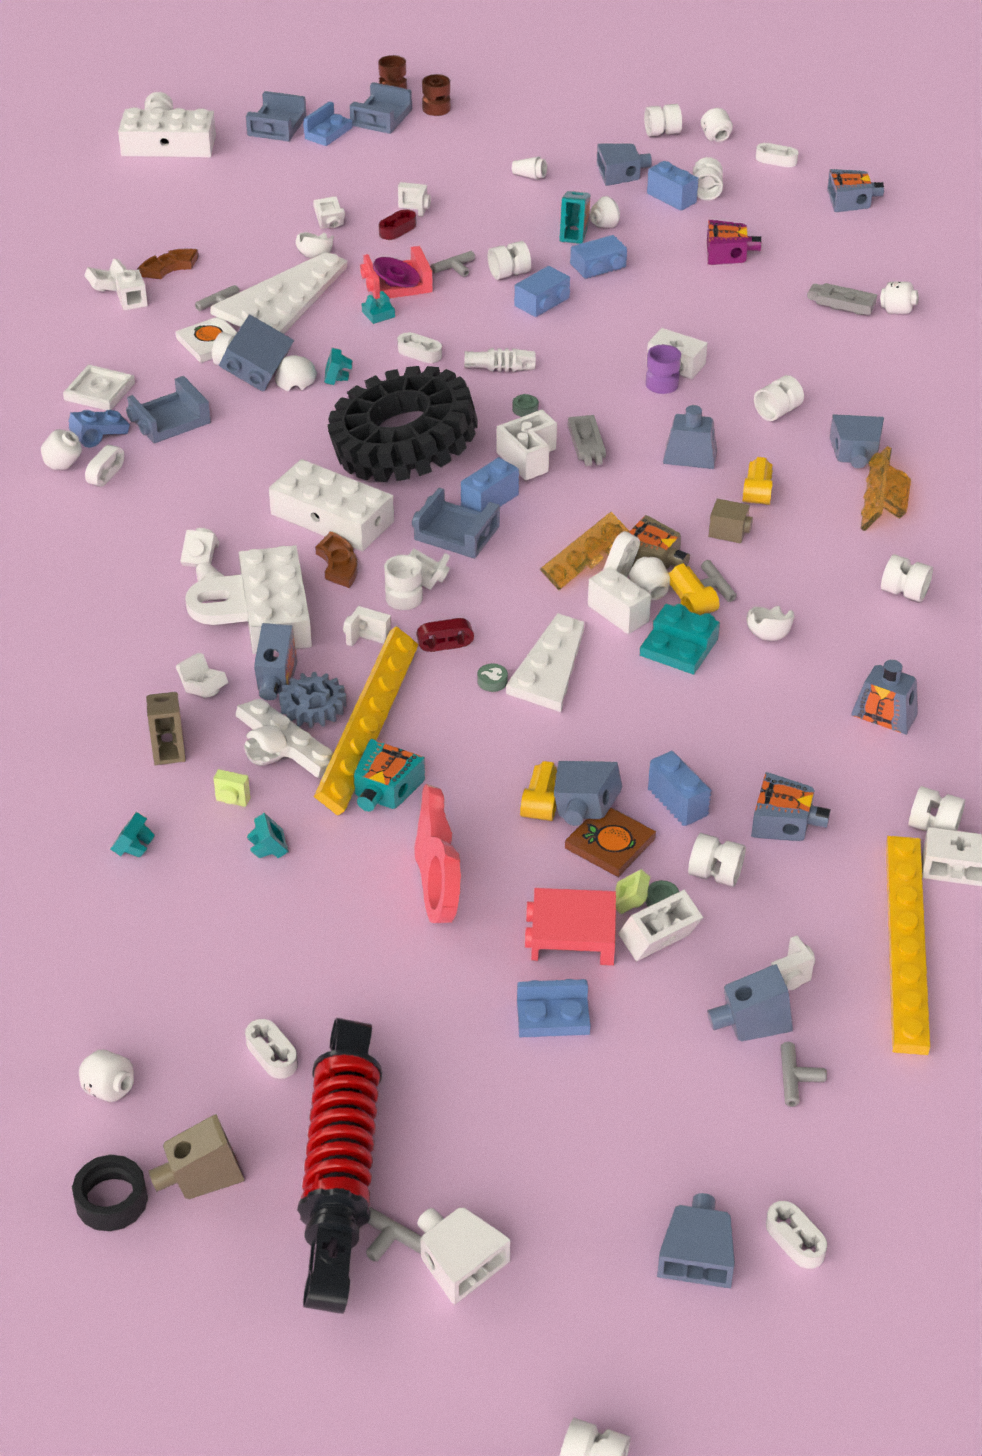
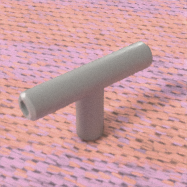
M469 251L431 264V270L435 274L453 268L462 277H466L469 274V269L463 264L473 261L475 254Z
M236 285L230 286L195 302V307L198 311L204 310L239 293V288Z
M710 560L704 561L701 564V568L709 578L700 580L704 587L711 586L712 588H717L726 601H734L737 596L734 590Z
M785 1042L781 1045L784 1099L787 1106L794 1107L799 1104L798 1082H825L827 1080V1070L816 1067H797L795 1045L791 1042Z
M369 1206L371 1217L368 1224L382 1231L366 1250L367 1257L370 1260L378 1261L395 1239L421 1254L420 1239L422 1236Z

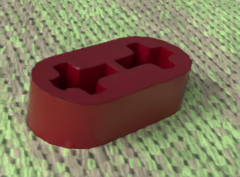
M404 209L384 218L378 224L379 236L385 240H393L413 230L416 227V213L412 210Z
M464 618L424 623L416 632L419 646L426 652L466 647L474 639L471 623Z

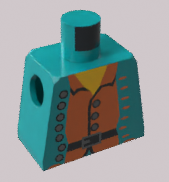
M567 191L562 197L559 242L578 244L584 242L589 225L590 193ZM576 226L579 230H572L570 227Z
M370 739L354 773L355 794L358 796V806L368 812L373 811L377 804L391 809L397 808L425 781V757Z

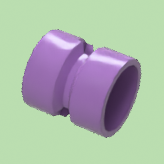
M662 344L653 346L648 350V370L646 372L645 385L650 391L658 394H668L677 390L681 363V352L679 349L671 345Z

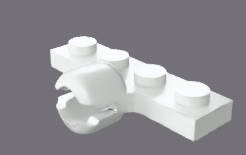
M255 699L237 706L235 716L253 729L246 734L247 738L251 739L247 740L244 745L245 753L252 763L264 766L277 762L283 757H289L317 778L323 777L333 755L330 748L321 744L308 732L302 730L290 721L288 717L279 713L262 699Z

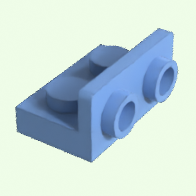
M329 101L304 118L305 139L327 146L352 129V120L340 114H334V103Z
M565 979L518 982L517 1015L519 1038L590 1035L587 980Z

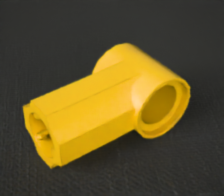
M757 457L754 461L749 462L748 477H745L742 502L770 505L773 464L767 458Z
M683 563L675 566L668 573L670 576V586L681 599V604L687 607L690 612L702 615L719 609V598L716 591L711 586L704 587L689 566H685Z
M542 761L541 764L534 766L529 788H525L523 791L520 807L521 817L546 821L554 820L557 806L554 797L557 767L554 762Z

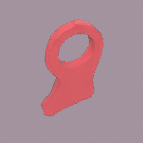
M425 784L422 792L421 811L414 846L415 860L421 873L424 902L429 921L431 923H452L457 913L460 895L459 853L451 845L452 832L444 812L443 792L438 787Z

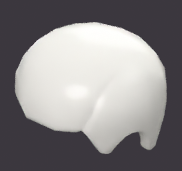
M308 232L299 233L296 238V246L304 256L314 258L324 252L330 253L334 236L331 235L330 238H327L326 233H322L320 236Z
M291 355L282 359L276 371L275 381L279 387L286 391H289L292 386H299L301 390H304L306 386L314 383L317 372L313 363L307 358Z
M776 606L771 610L764 607H753L748 611L746 617L747 625L750 631L758 638L777 641L788 635L794 621V612L789 610L784 615L781 612L780 606Z

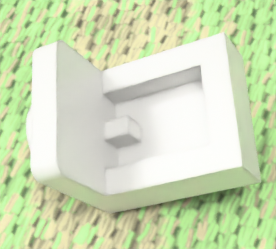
M400 182L398 185V207L418 209V216L423 217L426 209H429L431 204V195L427 194V185Z
M337 196L314 200L313 206L320 229H333L343 225L345 211L344 208H340Z
M113 259L109 271L87 267L85 277L91 286L98 291H117L115 274L127 269L119 259Z
M197 528L196 531L186 530L181 564L190 567H197L202 562H209L211 564L214 548H218L220 543L215 533L206 528Z
M414 548L409 554L419 559L422 563V586L431 590L436 581L443 582L450 569L446 566L450 555L445 553L440 561L437 562Z
M358 606L353 614L348 616L344 622L343 632L346 633V644L353 646L359 637L384 644L389 631H391V615Z
M197 653L176 665L187 693L208 698L216 695L220 691L219 688L229 683L225 672L209 669L202 653Z
M796 935L790 938L787 957L771 962V966L777 964L788 990H793L801 984L811 981L815 956L812 949L808 945H804Z

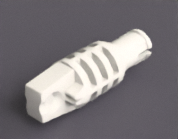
M490 348L488 352L465 351L464 368H487L490 372H494V368H497V372H501V368H505V372H508L509 369H512V372L534 370L536 366L535 351L512 348V351H509V348H505V350Z

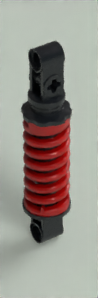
M337 1017L334 1020L329 1049L331 1051L319 1056L313 1064L314 1091L312 1093V1108L310 1109V1125L308 1127L309 1140L306 1146L307 1157L304 1164L303 1193L298 1202L297 1211L300 1214V1220L306 1225L305 1240L311 1245L308 1276L303 1296V1308L344 1314L350 1290L349 1268L351 1248L355 1247L359 1241V1228L367 1224L371 1217V1211L369 1210L370 1191L368 1187L371 1184L372 1174L369 1170L373 1165L371 1152L374 1150L375 1142L372 1137L376 1129L374 1119L377 1115V1106L375 1103L378 1101L379 1091L377 1087L382 1080V1068L375 1058L368 1055L372 1024Z

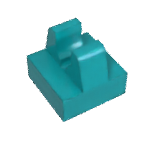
M384 291L380 292V298L378 299L368 295L366 302L361 304L362 313L373 324L395 318V308L391 305L390 299Z
M331 348L325 366L324 383L334 385L335 381H348L349 372L342 369L352 370L353 361L342 355V350Z
M136 811L124 826L110 850L119 856L126 852L136 857H141L147 850V847L142 845L139 840L149 845L155 837L154 833L144 824L147 818Z
M266 813L254 819L256 827L247 835L248 840L255 845L250 848V851L258 858L270 854L280 858L288 853L283 828Z

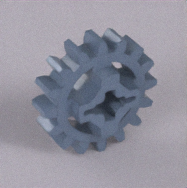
M313 672L311 677L301 673L299 680L290 678V685H282V692L279 693L281 714H286L290 721L296 719L297 726L299 727L304 722L308 723L309 728H313L314 723L318 722L323 727L325 726V720L335 722L336 714L343 715L344 713L343 707L346 706L344 685H339L337 678L329 680L327 673L322 677H318L316 672Z

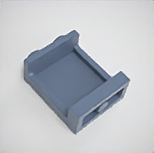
M372 82L370 84V97L364 103L353 101L350 104L352 126L391 134L412 111V91Z
M264 91L262 94L263 106L258 113L249 111L246 114L247 136L290 142L306 117L305 97Z
M249 314L227 347L219 367L255 388L265 391L282 359L287 356L294 340Z
M185 376L174 379L176 392L143 404L133 395L127 397L128 407H126V413L129 420L135 422L144 436L147 435L154 444L211 423L209 401Z
M438 488L432 496L427 498L421 510L417 511L413 516L414 540L475 559L500 527V505L489 502L482 512H478L446 502L445 490Z

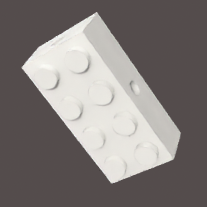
M135 107L125 109L118 130L121 156L211 157L216 137L214 111L202 108L196 110H184L182 108L173 110H162L161 108L142 110Z
M303 459L298 461L269 487L272 515L323 536H326L330 531L346 539L353 548L362 552L394 522L393 495Z

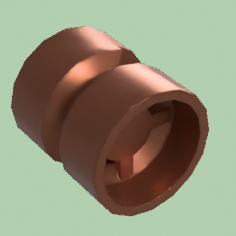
M396 55L380 58L378 61L379 83L407 89V79L404 77L407 73L406 59Z
M432 74L423 78L422 109L424 113L431 116H442L450 112V78L440 74Z

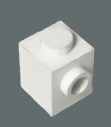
M125 270L121 273H116L117 295L123 310L148 306L145 283L140 271Z

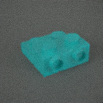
M665 604L653 620V630L640 646L639 656L694 675L718 641L720 622L716 621L711 614L704 613L699 615L690 612L682 604H676L675 606Z

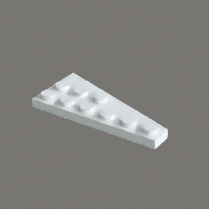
M324 252L212 305L210 314L239 327L242 326L250 314L284 334L345 271L348 260L340 258L335 254Z

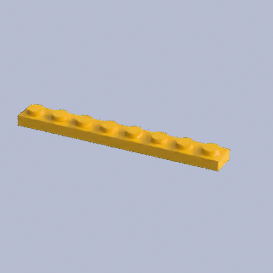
M397 626L388 633L313 796L337 816L343 813L349 804L355 790V770L370 739L377 740L419 645Z
M887 836L886 870L892 1052L928 1055L930 1050L921 840L920 838Z

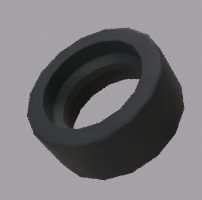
M110 1154L96 1157L86 1163L75 1175L72 1185L77 1215L85 1225L100 1231H115L134 1223L144 1212L148 1200L143 1171L135 1161L120 1155ZM118 1179L132 1185V1193L126 1200L117 1205L103 1207L96 1206L88 1201V1193L94 1186L103 1181Z

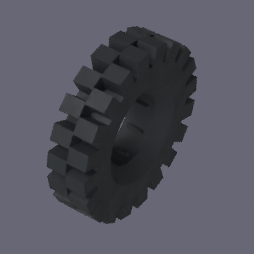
M419 366L406 367L403 376L399 375L398 369L385 372L386 380L381 381L376 375L364 380L367 389L358 385L347 392L349 398L341 397L334 405L336 411L330 412L329 424H327L340 465H343L344 470L350 474L355 472L357 478L368 480L373 475L375 482H388L392 473L395 474L396 481L410 479L412 469H416L418 475L422 476L432 472L431 462L439 467H443L451 462L450 454L459 456L467 448L465 442H472L476 434L475 428L478 427V419L469 386L467 387L466 381L461 376L456 378L455 372L447 369L440 373L439 367L427 366L421 373ZM424 412L416 420L402 426H380L384 421L403 413Z

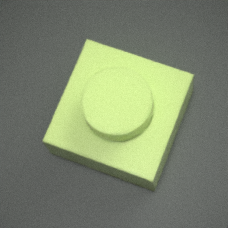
M218 769L213 778L216 800L246 807L251 798L248 776Z
M642 869L617 882L615 890L616 910L620 914L634 907L637 908L646 902L650 876Z

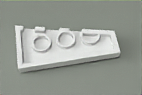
M557 613L506 684V694L561 712L564 696L568 690L570 675L573 672L575 657L578 654L583 636L584 622Z

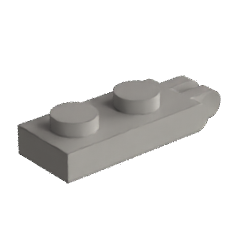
M828 283L823 285L813 284L807 293V297L810 300H814L817 304L829 306L836 310L851 311L858 315H870L877 301V294Z
M595 416L568 417V429L578 460H584L585 466H592V459L595 460L596 465H602V458L606 457V451Z

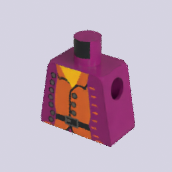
M708 220V265L746 262L747 251H761V236H748L746 224Z

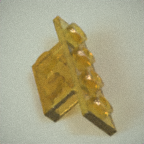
M889 446L881 453H875L868 464L870 470L866 478L867 489L863 496L865 501L861 511L860 529L866 531L882 515L883 508L899 519L907 513L911 478L905 472L897 470L890 465L892 448Z
M610 512L542 566L540 571L558 590H561L586 568L589 567L591 570L604 559L602 557L603 554L607 553L609 556L617 536L621 532H629V530Z

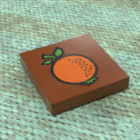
M610 807L605 817L601 819H586L565 840V849L619 878L655 840L656 831Z

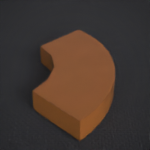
M198 249L169 250L168 253L162 254L158 258L154 255L145 260L137 270L140 271L143 278L160 280L166 274L182 269L192 270L199 257Z
M330 531L315 547L316 555L323 558L328 564L325 570V580L350 588L358 572L356 555L352 545L346 539Z

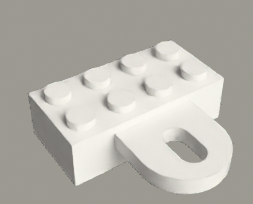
M296 545L239 551L241 575L204 579L192 585L186 593L187 612L197 622L219 625L248 621L253 654L257 652L262 623L292 625L296 649L312 647L310 618ZM226 599L221 602L201 603L208 600Z

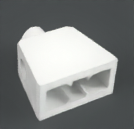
M430 1208L418 1219L417 1225L425 1232L420 1239L421 1258L454 1305L510 1262V1239L466 1208L456 1209L445 1219L434 1208Z

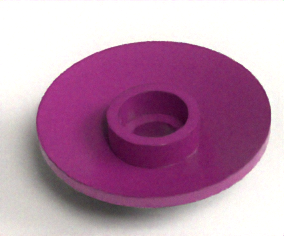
M379 257L373 263V269L376 274L391 287H415L420 281L418 272L401 260L391 257Z

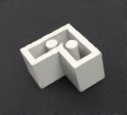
M539 410L497 426L496 453L505 461L519 468V475L525 481L547 473L549 471V452L556 450L557 422L546 412Z

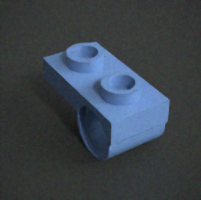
M90 410L71 412L68 421L69 430L77 435L83 446L88 448L99 444L103 434H128L130 424L115 410H106L105 412H93Z

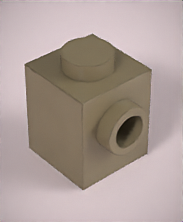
M717 498L710 515L708 537L742 543L745 533H750L753 517L749 516L750 505Z

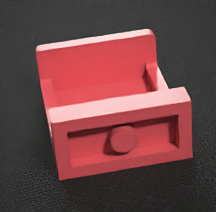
M420 246L411 247V260L403 261L412 266L420 276L418 285L410 288L391 287L386 284L385 280L374 271L369 254L363 255L364 264H360L362 279H366L367 290L372 292L375 299L380 298L381 291H384L389 299L433 292L432 270Z
M534 889V902L527 901L526 922H533V927H526L525 948H532L531 961H538L540 949L600 952V965L614 966L616 891Z

